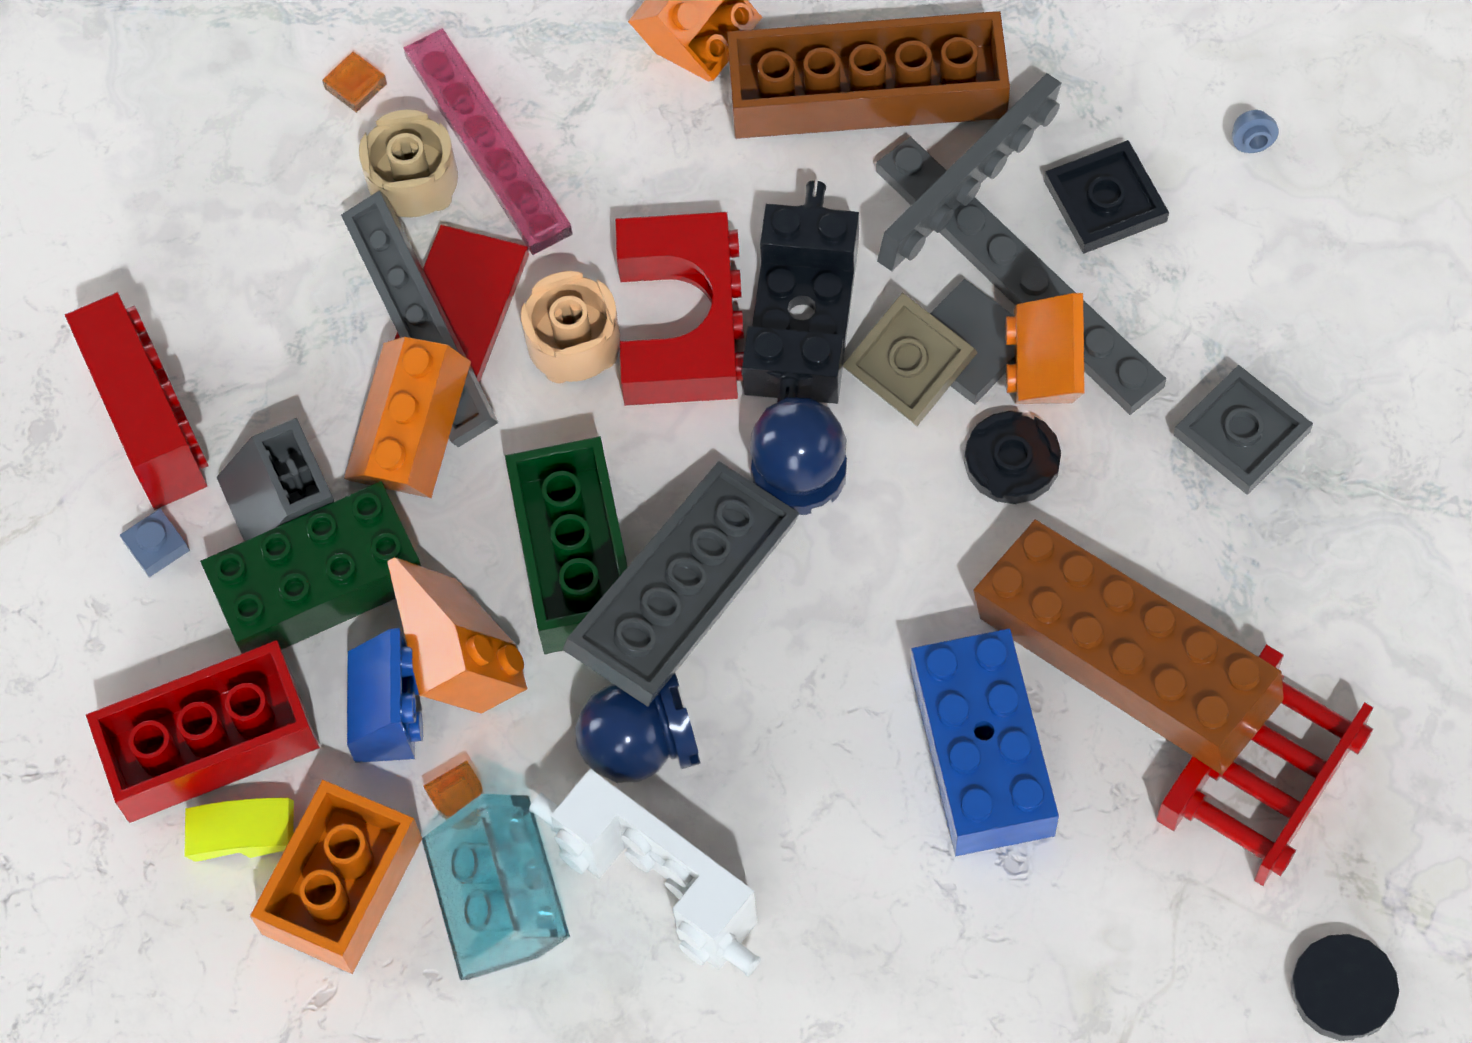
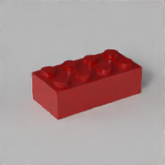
M116 292L65 314V318L130 464L154 510L208 487L200 471L208 467V463L135 305L126 309L119 293Z
M277 640L86 714L114 801L129 823L320 748L290 667Z

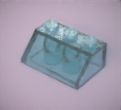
M481 794L422 838L460 980H469L537 959L570 937L534 813L529 811L531 801L527 795Z

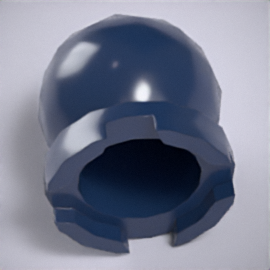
M787 397L766 408L751 433L749 451L752 456L751 477L753 483L799 512V515L811 514V509L823 506L829 500L834 502L846 484L847 457L845 454L847 439L841 423L830 408L811 398Z
M674 673L648 707L614 684H610L591 695L579 715L575 732L577 749L584 762L593 771L616 783L640 782L659 772L669 757L671 759L677 758L681 769L701 764L686 707L683 708L676 674Z

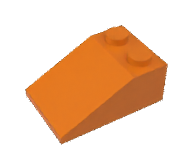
M1071 293L1017 304L1014 308V316H1006L1005 319L1006 345H1014L1015 364H1006V392L1015 393V404L1074 403L1085 393L1083 293Z
M396 557L387 561L407 646L412 648L413 672L419 696L482 714L527 690L523 674L524 661L516 644L456 578Z

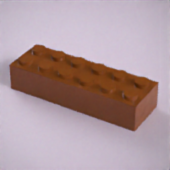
M1001 11L727 32L735 139L1000 119L1008 112L1010 83Z
M1036 519L973 589L981 620L998 631L1010 628L1015 642L1221 775H1223L1283 701L1281 670Z

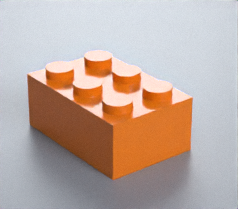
M322 779L250 914L260 933L353 974L422 840L415 819Z

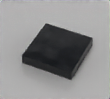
M1129 140L1045 171L1044 183L1083 254L1168 221L1169 211Z

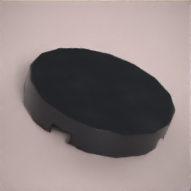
M1006 411L992 414L975 426L966 444L964 464L968 479L981 494L996 502L1019 504L1033 501L1050 489L1058 477L1061 449L1056 434L1046 422L1035 416L1032 419L1028 416H1022L1023 412Z
M1351 934L1328 935L1310 944L1298 958L1290 982L1297 1011L1303 1021L1319 1034L1339 1041L1354 1040L1355 1038H1362L1378 1032L1393 1014L1399 996L1397 972L1386 953L1369 940Z

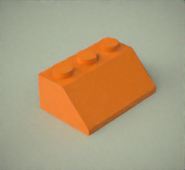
M409 337L384 342L344 479L366 485H373L382 481L385 489L432 498L471 361L446 344Z

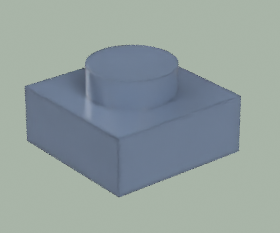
M158 509L120 534L123 543L148 577H151L190 551L186 542L161 509Z

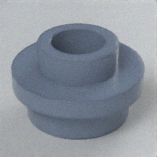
M1251 110L1243 113L1236 119L1233 126L1232 140L1239 151L1257 153L1264 151L1276 141L1279 129L1276 121L1267 113L1261 110Z

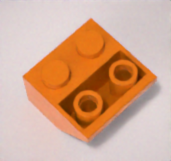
M645 0L628 22L657 55L710 82L716 79L729 62L727 32L753 30L763 17L748 0Z

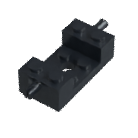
M809 181L806 184L804 205L766 204L760 240L761 267L752 326H748L742 364L744 395L778 398L777 402L787 397L811 398L817 402L838 404L842 365L844 363L859 246V212L833 210L823 207L826 185L821 181L817 183L815 197V181ZM798 305L810 306L815 311L814 315L806 320L795 319L789 312Z

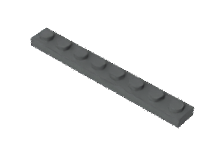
M911 136L876 162V172L910 205L916 202L947 171ZM975 197L967 206L960 204L954 210L949 223L939 232L1015 306L1020 303L1076 293ZM1083 300L1084 372L1131 415L1165 387L1166 377Z

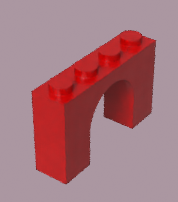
M727 212L616 218V250L620 282L684 281L700 289L712 304L704 321L687 334L667 339L620 341L621 386L624 405L738 399L737 381H743L742 364L744 352H735V339H744L743 312L742 310L733 311V298H742L740 270H731L730 258L740 256L738 229L729 230Z

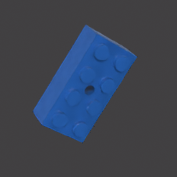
M1010 628L911 648L910 672L955 857L1054 837L1056 835L1059 814Z

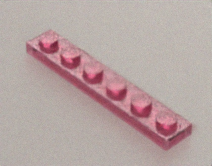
M442 28L403 47L407 61L525 245L528 246L531 254L534 255L573 235L570 222L444 29Z

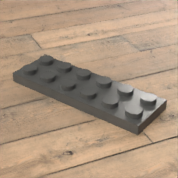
M718 461L568 636L563 651L648 707L793 527L799 512Z

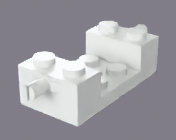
M591 768L559 806L544 796L543 793H540L532 801L529 811L551 826V830L556 833L554 839L562 850L559 856L576 872L583 874L587 869L600 879L626 848V857L636 867L646 873L654 869L667 879L665 886L680 899L673 907L676 932L681 941L679 947L690 959L702 966L708 961L718 970L728 960L743 971L746 976H749L756 969L761 960L760 957L741 944L758 923L754 890Z

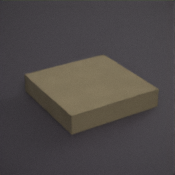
M902 292L842 366L914 425L918 426L978 352Z

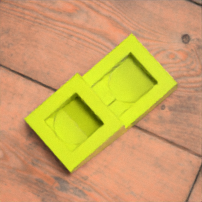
M256 798L185 808L184 857L198 862L235 853H241L249 858L285 851L294 834V800L290 798Z

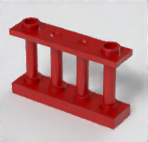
M1266 644L1258 657L1279 669L1284 654ZM1282 675L1283 701L1281 704L1341 739L1327 762L1266 725H1263L1251 739L1253 742L1315 778L1302 801L1300 802L1234 761L1221 775L1192 756L1161 803L1156 820L1170 830L1175 831L1183 817L1189 821L1196 818L1263 859L1254 880L1264 886L1272 872L1280 877L1282 876L1297 851L1289 846L1349 751L1351 750L1358 755L1374 730L1367 725L1374 707L1364 702L1353 721H1350L1284 682V675ZM1209 777L1216 781L1221 777L1289 818L1288 823L1275 842L1271 841L1205 800L1207 795L1202 793L1201 790Z

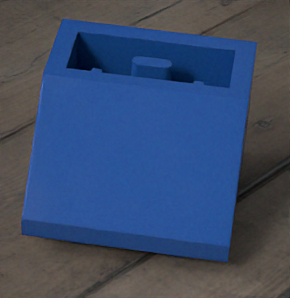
M400 628L389 629L348 651L347 746L355 763L415 759V742L423 741L421 711H416L415 695H419L413 672L412 648L406 645Z

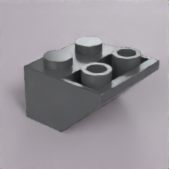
M297 418L252 436L216 477L244 541L334 502L333 496Z

